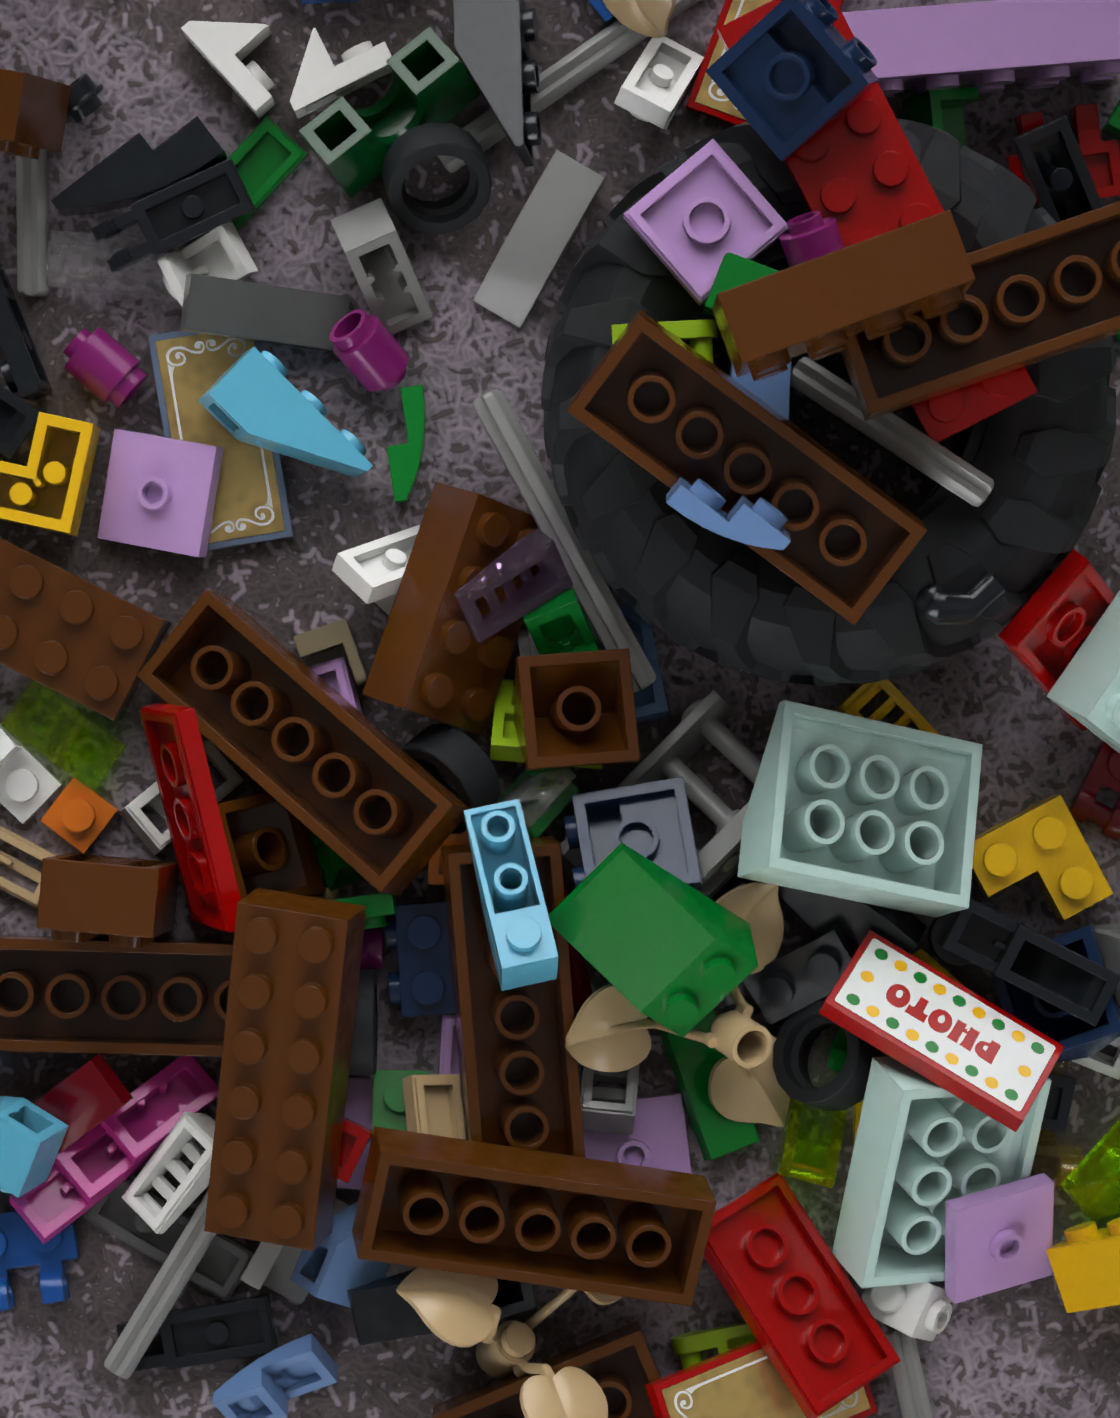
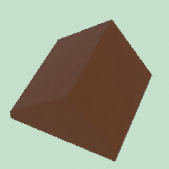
M629 648L518 656L516 658L514 725L526 770L640 761Z
M263 792L218 804L241 899L257 888L304 896L325 892L309 829L268 792Z

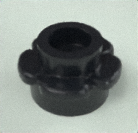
M87 73L69 85L72 88L67 118L71 116L76 123H79L103 104L97 96L103 90V85L101 83L95 85Z

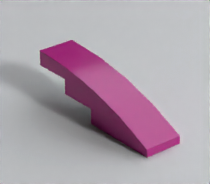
M180 1056L130 1093L133 1097L131 1101L61 1153H58L47 1181L19 1198L12 1194L10 1196V1204L43 1244L47 1243L149 1161L184 1112L203 1113L217 1101L219 1087L193 1056Z

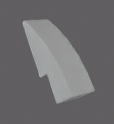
M556 149L506 237L473 301L521 329L603 187L605 177Z

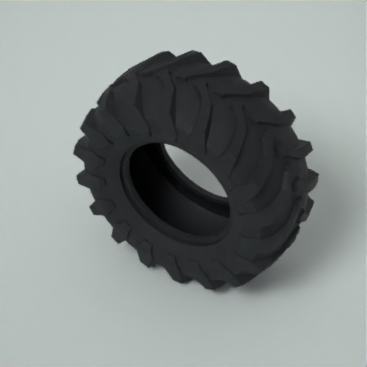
M897 119L944 211L951 210L966 254L1057 223L1043 207L1034 209L1037 199L1031 188L1002 165L966 146L960 149V142L946 131L919 122ZM748 121L717 132L678 153L676 160L663 163L625 195L603 220L605 228L596 233L592 240L586 244L556 306L558 315L548 336L544 358L545 367L541 386V407L544 410L543 430L547 459L551 461L554 486L561 505L564 506L573 532L583 550L589 551L600 574L628 605L650 625L655 623L674 642L719 665L737 672L743 669L768 680L814 686H837L838 683L865 684L887 680L888 677L915 673L934 666L936 662L961 654L979 644L981 638L1000 629L1014 618L1072 551L1088 524L1102 489L1097 483L1107 462L1110 461L1116 429V389L1109 387L1110 373H1112L1116 364L1112 337L1025 366L1037 392L958 433L953 453L993 479L994 487L983 504L975 507L938 483L923 503L912 512L923 521L927 532L857 623L853 625L746 544L714 533L686 518L666 503V494L671 488L567 412L569 402L611 348V325L629 324L639 309L657 322L715 320V318L703 314L706 301L699 306L623 218L627 210L710 140L714 139L786 223L796 216L809 212L785 162L780 161ZM780 239L753 260L778 271L789 268ZM682 340L687 345H689V341ZM985 570L1006 591L973 622L966 625H934L924 619L925 612L916 605L917 594L927 584L939 583L945 592H962Z

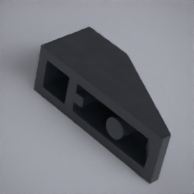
M1062 115L1013 138L1025 182L1037 199L1034 209L1043 207L1056 222H1060L1103 207L1066 115Z

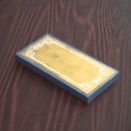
M181 330L149 335L148 342L164 437L224 447L207 552L294 537L281 454L236 440L197 401L243 353L252 347H255L262 353V342Z

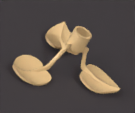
M758 881L738 886L715 901L750 924L758 967L749 975L760 972L765 968V965L776 958L781 948L784 934V919L778 898V885ZM608 984L596 990L584 1002L567 1033L565 1048L572 1058L585 1067L601 1072H621L637 1066L647 1058L651 1049V1038L648 1029H659L677 1034L655 1020L648 1018L612 984ZM737 986L730 992L736 1005V1010L718 1015L712 1022L709 1033L692 1029L684 1037L704 1043L710 1048L715 1047L716 1050L725 1055L713 1066L708 1080L709 1100L718 1113L727 1119L737 1122L762 1123L776 1127H785L790 1097L779 1086L772 1066L773 1045L777 1038L771 1035L765 1027L750 1018L753 1013V1007L746 1003Z
M418 1267L398 1285L396 1292L413 1307L425 1325L441 1340L457 1347H471L477 1344V1362L488 1375L501 1378L514 1372L515 1376L519 1378L525 1374H540L528 1378L520 1388V1405L525 1418H608L606 1396L600 1385L588 1373L580 1368L568 1366L554 1374L551 1366L548 1364L527 1362L532 1358L536 1347V1339L532 1330L577 1290L564 1288L524 1323L510 1320L498 1326L502 1311L498 1306L492 1304L498 1292L496 1278ZM584 1291L593 1302L599 1305H608L622 1298V1296Z

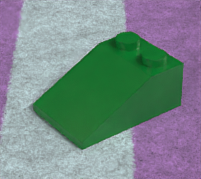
M622 842L548 915L551 926L640 1012L682 1038L758 967L751 928L748 922Z

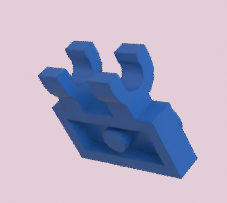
M17 1211L0 1214V1311L10 1310L15 1307L9 1270L33 1265L40 1266V1288L43 1304L66 1301V1299L70 1298L64 1260L80 1257L75 1221L47 1243L43 1244Z

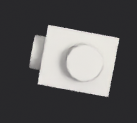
M233 222L223 224L182 250L166 253L157 260L163 272V282L172 297L178 300L182 307L187 274L192 273L243 281L258 272Z
M931 1282L865 1288L861 1297L875 1319L912 1338L933 1341L936 1334L941 1333L945 1329L952 1314L951 1300L945 1295V1286Z

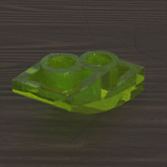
M32 679L0 722L1 726L47 756L51 762L94 791L126 747L125 743L48 688Z

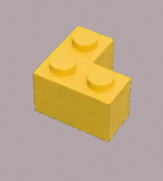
M39 412L27 466L0 461V520L78 537L101 428L93 423Z
M1052 794L975 835L972 878L983 896L989 897L1033 873L1056 918L1065 920L1114 894L1061 795Z
M1120 1217L1109 1221L1105 1228L1098 1229L1095 1221H1089L1064 1230L1066 1239L1046 1249L1066 1312L1072 1313L1120 1305Z

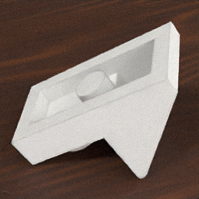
M188 21L181 28L189 42L259 119L275 105L272 95L268 92L275 86L272 80L255 61L252 60L247 66L241 62L271 35L268 25Z
M313 28L290 98V103L297 119L391 73L392 70L386 61L392 55L385 41L374 47L371 41L355 45L341 55L344 62L334 66L316 28Z
M665 36L661 38L652 37L621 86L614 104L629 111L635 118L641 121L650 122L667 130L704 57Z
M420 525L337 553L332 571L366 604L375 602L383 611L390 615Z
M0 723V803L22 824H25L59 790L63 783Z

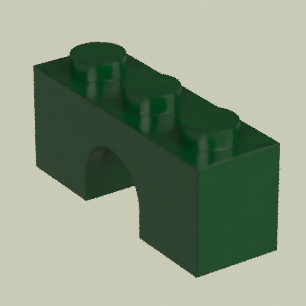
M430 26L386 61L393 72V82L389 91L380 101L365 109H353L344 97L341 96L299 130L320 163L350 198L382 174L384 157L395 139L412 127L430 122L446 123L481 95L461 61Z

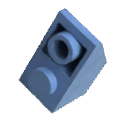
M358 1201L333 1216L332 1232L314 1251L302 1249L290 1280L314 1297L349 1308L351 1307L347 1290L386 1278V1272L390 1263L358 1259L352 1234Z

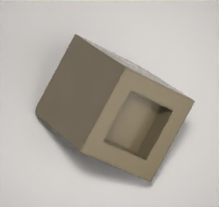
M345 618L293 636L299 656L307 666L340 657H347L356 687L366 684L368 676L348 619Z

